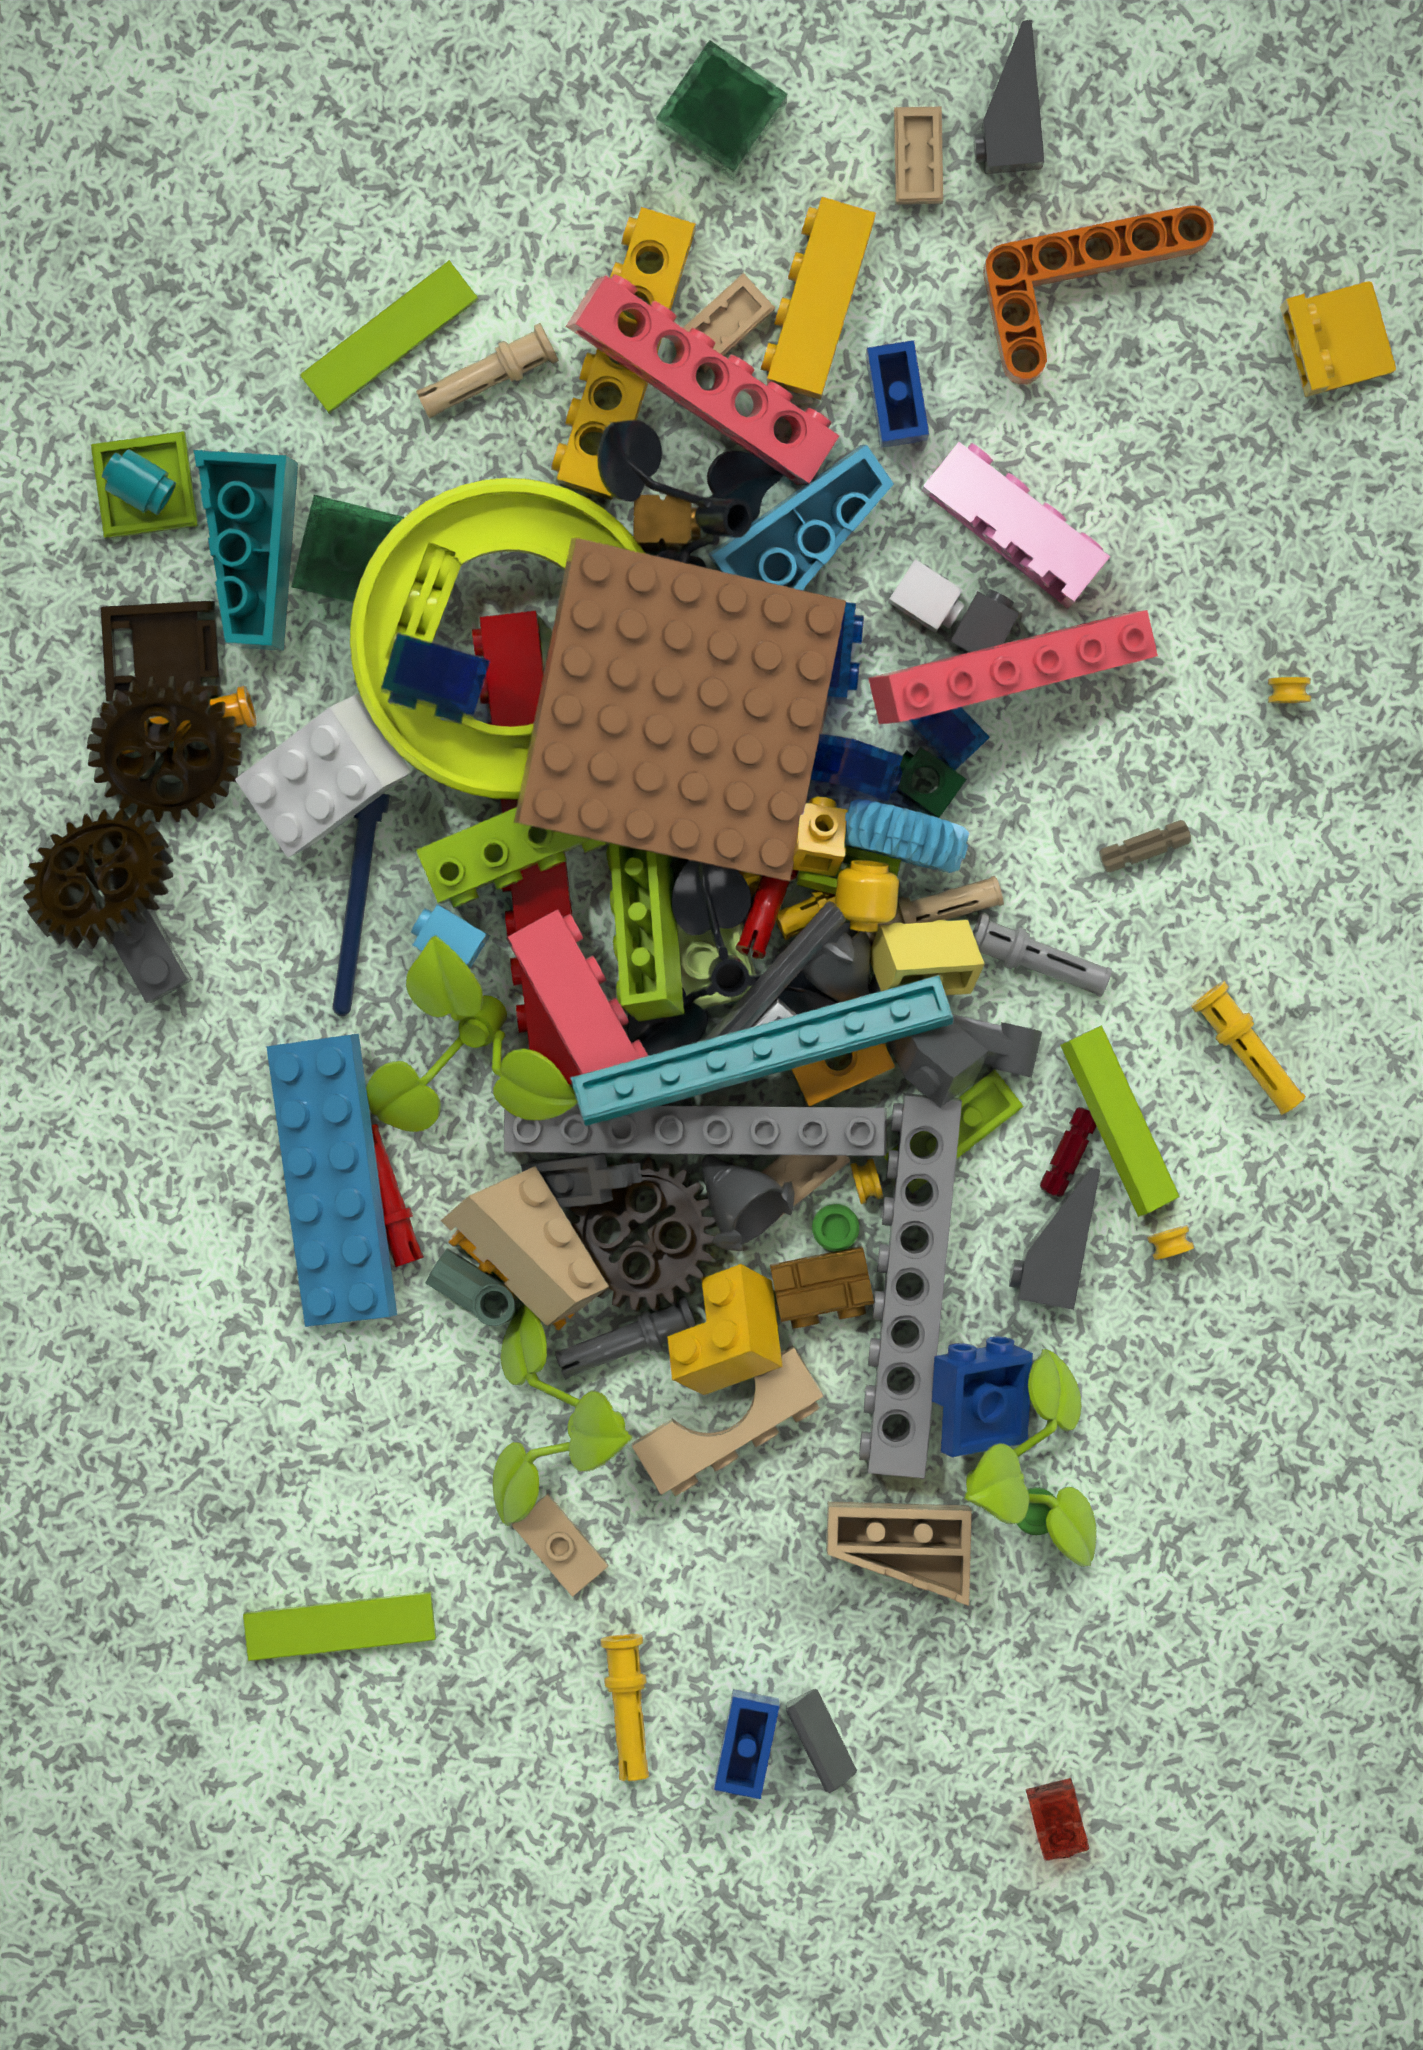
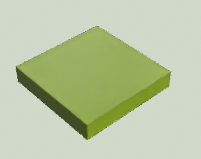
M184 431L91 444L105 539L199 526L187 439ZM130 449L167 471L168 478L176 482L169 501L158 515L149 510L143 513L105 490L107 480L102 478V474L107 463L115 453L122 456Z

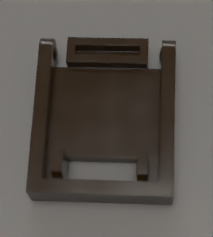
M215 601L101 607L106 701L112 702L115 690H119L126 696H129L130 682L135 681L142 690L148 689L151 676H154L159 687H166L169 677L174 676L176 689L182 690L191 680L194 684L193 694L196 696L207 689L211 690L210 697L221 696L220 686H202L201 678L220 677L216 620H198V612L210 613L216 611ZM132 630L135 677L132 675L116 676L114 631Z

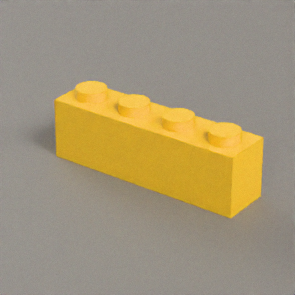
M821 197L818 209L809 206L801 232L803 235L810 236L804 254L795 252L788 275V280L796 282L791 300L782 297L774 325L782 327L778 344L768 343L761 365V370L769 372L767 384L771 381L788 391L821 400L873 228L875 212L825 197Z

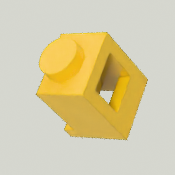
M814 797L805 804L804 814L800 815L793 855V870L836 876L845 858L846 848H844L847 823L845 814L848 812L847 809L836 808L837 803L826 797Z

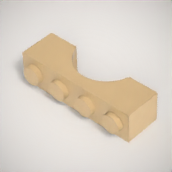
M794 1345L781 1352L782 1367L754 1377L755 1392L751 1406L743 1418L733 1426L718 1432L703 1433L686 1428L672 1418L632 1442V1448L661 1495L669 1490L672 1491L674 1496L686 1491L699 1482L695 1476L698 1472L710 1465L714 1471L722 1469L739 1457L735 1451L749 1441H752L754 1446L757 1447L779 1433L776 1425L792 1416L795 1422H799L820 1408L816 1401L824 1397L823 1393Z

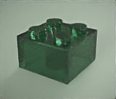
M709 40L657 115L656 128L734 181L787 105L788 93Z
M313 495L291 587L297 591L354 604L357 589L368 562L380 543L404 517Z

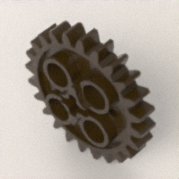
M151 676L148 689L142 690L135 681L130 682L129 696H126L119 690H115L112 700L113 705L102 702L99 712L100 717H93L90 730L93 734L88 736L87 749L91 750L89 752L88 766L98 767L95 769L94 782H107L104 793L106 798L117 794L121 795L119 809H125L133 803L137 805L136 813H139L141 817L147 809L154 810L155 821L159 823L163 818L164 812H171L175 822H180L181 812L184 809H187L193 817L197 818L199 817L201 802L208 808L214 809L216 806V794L223 797L229 795V782H236L235 779L238 777L239 769L236 766L241 765L242 751L238 749L241 747L242 735L241 733L233 732L236 725L235 716L223 717L226 706L224 701L211 706L209 704L211 690L207 689L196 696L193 694L194 684L191 680L182 690L176 689L174 676L169 677L166 687H159L154 676ZM153 716H161L163 718H166L169 722L165 724H156L149 720V718ZM185 720L189 721V723L186 724L181 729V731L179 730L176 734L177 728L180 726V724ZM175 736L173 748L168 747ZM201 742L208 747L202 750L194 749L188 744ZM126 750H134L136 752H139L142 756L137 758H130L128 756H125L122 752ZM156 751H157V752H160L161 754H160V757H159V758L156 760V762H155ZM154 765L153 771L147 778H140ZM170 775L179 778L181 781L169 783L161 777Z
M103 809L98 820L94 822L88 814H84L82 826L76 828L74 824L68 822L66 823L67 834L64 837L54 833L50 835L55 844L51 849L39 847L37 851L43 857L42 862L29 863L28 867L35 876L27 878L23 882L30 891L23 896L24 901L30 907L27 910L30 917L46 937L51 935L58 945L67 940L73 949H77L83 939L90 949L95 948L99 937H104L109 945L113 944L115 932L119 930L127 937L131 935L129 924L133 921L143 925L147 923L142 913L146 909L158 910L160 908L154 897L156 895L168 894L169 890L162 881L173 877V873L168 867L174 861L167 850L169 845L150 820L145 822L139 813H135L129 818L124 809H120L113 819L107 810ZM92 857L97 863L98 867H96L93 863ZM99 890H100L101 893L104 895V899L102 898V896H101L100 893L98 892Z
M647 1157L641 1170L642 1182L629 1183L626 1187L611 1189L613 1196L611 1201L602 1204L585 1205V1207L572 1206L570 1208L572 1212L581 1217L579 1223H572L571 1225L609 1286L597 1297L604 1299L614 1291L612 1305L618 1308L624 1304L627 1297L630 1299L631 1309L635 1312L640 1311L644 1299H647L650 1308L654 1311L659 1310L660 1297L662 1296L672 1305L678 1304L676 1290L680 1288L692 1295L694 1291L689 1282L692 1276L700 1280L707 1277L699 1268L701 1262H716V1259L706 1252L707 1246L715 1245L712 1243L714 1236L708 1234V1229L716 1227L717 1224L714 1217H705L704 1213L710 1210L708 1199L697 1200L704 1187L698 1182L687 1188L686 1186L691 1174L685 1170H682L672 1178L674 1165L668 1161L657 1172L655 1160ZM628 1158L626 1164L636 1162L632 1158ZM645 1190H654L657 1195L655 1207L647 1213H639L636 1208L638 1195ZM675 1206L676 1211L673 1215L656 1224L669 1207ZM609 1220H618L621 1227L619 1237L612 1243L604 1244L600 1239L602 1225ZM639 1225L649 1229L647 1233L650 1241L646 1244L636 1241L639 1237L636 1228ZM674 1226H684L687 1235L684 1244L677 1249H668L665 1243L666 1233ZM630 1245L617 1262L611 1263L610 1258L613 1254ZM638 1256H647L650 1261L648 1274L642 1279H632L629 1273L631 1262Z

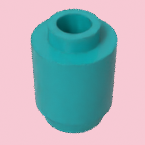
M130 449L122 456L115 453L107 463L102 474V478L107 480L105 486L107 492L143 513L149 510L158 515L166 506L176 486V482L168 478L167 471Z

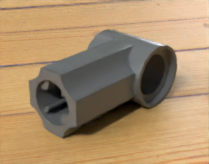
M952 1014L953 1022L988 1050L984 1063L990 1064V1068L1032 1078L1042 1031L1004 1022L997 1025Z

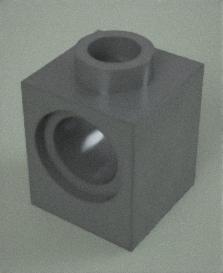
M989 589L986 595L977 591L949 645L964 653L1003 644L1019 615L1018 612L1011 609L1014 602Z

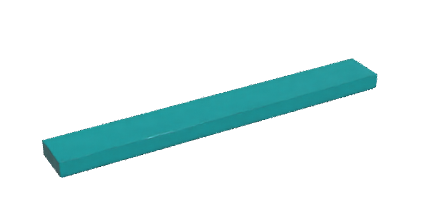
M938 975L571 1077V1082L584 1126H589L953 1024V1015L940 976Z

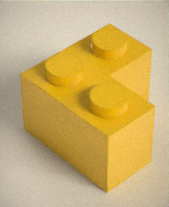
M742 1264L702 1279L706 1314L705 1323L667 1336L672 1380L702 1395L782 1367L772 1280Z

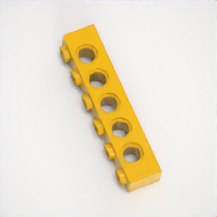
M641 207L638 218L629 217L621 244L629 246L623 264L615 262L610 278H612L613 274L621 276L638 289L635 296L644 298L649 305L655 301L671 310L695 235L696 224ZM645 252H655L662 257L664 261L663 266L654 274L643 273L636 265L639 256ZM622 311L618 317V328L625 336L632 337L637 330V321L627 317ZM662 339L658 342V345H657V354H658V350H659V347H660V344H661ZM597 348L596 354L587 352L579 380L586 381V386L582 399L573 397L565 425L571 426L572 431L567 445L559 442L551 470L559 472L557 476L558 484L612 500L613 496L607 491L600 478L597 455L586 454L581 449L580 443L583 436L589 432L596 431L603 434L610 422L637 420L648 383L623 365L614 363L608 355ZM603 387H614L621 393V402L616 408L604 410L599 408L594 402L597 391Z

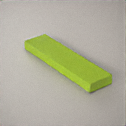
M448 260L299 375L330 414L479 299L451 261Z
M1102 1025L1061 1044L1060 1047L1137 1216L1149 1214L1179 1198V1193Z
M431 1591L243 1613L248 1661L432 1641L437 1638Z

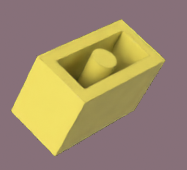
M937 920L926 923H892L881 925L871 946V965L881 991L939 975L946 995L971 994L985 965L968 920Z

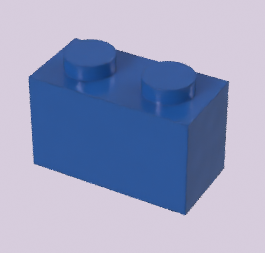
M914 340L868 347L865 357L880 448L927 441L929 429Z
M736 1689L732 1690L714 1779V1790L761 1799L780 1707L779 1698Z

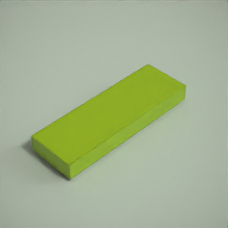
M995 1069L958 1097L961 1099L962 1105L956 1159L1024 1107ZM928 1131L917 1132L910 1140V1150L917 1156L930 1155L936 1148V1137ZM898 1145L891 1150L898 1151ZM889 1152L886 1153V1156H883L887 1162ZM916 1178L911 1180L907 1187L913 1194L928 1181L923 1178Z

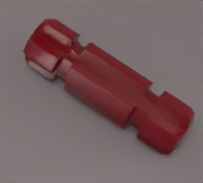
M1078 1107L1069 1122L1072 1125L1070 1131L1065 1130L1051 1159L1050 1164L1053 1166L1050 1171L1046 1170L1040 1182V1188L1055 1197H1062L1070 1183L1067 1178L1069 1174H1074L1089 1143L1087 1137L1089 1133L1093 1134L1097 1127L1091 1112L1082 1107Z

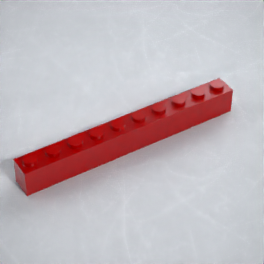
M536 610L479 617L481 628L472 629L475 658L484 657L486 675L478 676L480 703L490 705L491 722L487 724L504 727L534 724L544 676L539 621ZM501 799L502 813L516 808L519 799ZM566 861L544 871H540L538 864L520 871L523 877L521 881L502 888V892L511 891L513 910L505 911L507 937L556 910H559L562 917L571 914L573 917ZM516 957L510 958L513 986L522 985L524 1004L516 1005L519 1033L528 1032L529 1050L538 1052L549 1059L560 1070L570 1085L572 1084L571 1077L578 1076L580 1073Z

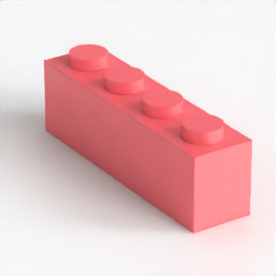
M556 910L506 937L580 1075L648 1056L639 1039L631 1043L622 1026L628 1024L629 1020L617 998L608 1001L602 991L600 984L605 982L606 978L594 956L585 960L577 942L584 938L571 914L562 917L559 910Z

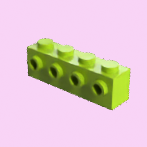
M516 807L421 847L416 852L437 902L444 904L450 901L452 907L456 908L478 899L477 889L494 883L497 890L521 881L523 877L520 871L538 864L540 871H544L567 861L564 853L582 846L584 853L608 843L514 823Z
M609 843L606 856L612 875L613 890L610 891V906L615 917L616 935L613 937V949L618 961L619 980L616 983L618 1001L621 1007L639 1022L684 1014L678 929L671 902L674 888L673 870L670 867L672 856Z

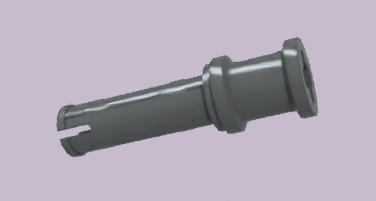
M686 1297L678 1298V1304L653 1313L645 1310L641 1312V1315L637 1316L638 1321L568 1348L556 1350L555 1356L559 1367L562 1369L561 1372L564 1379H569L573 1375L649 1347L650 1351L655 1350L657 1352L662 1350L663 1344L668 1342L667 1336L696 1326Z

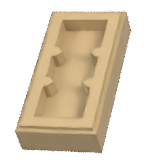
M942 106L894 107L895 204H943Z
M743 273L686 324L683 329L690 332L691 328H695L715 341L716 344L713 349L725 356L774 312L775 307ZM705 364L700 365L704 373L711 369Z
M782 1155L761 1173L771 1177L781 1187L784 1182L792 1181L794 1207L851 1160L847 1155Z
M548 1493L534 1505L525 1519L512 1523V1527L572 1597L609 1566Z

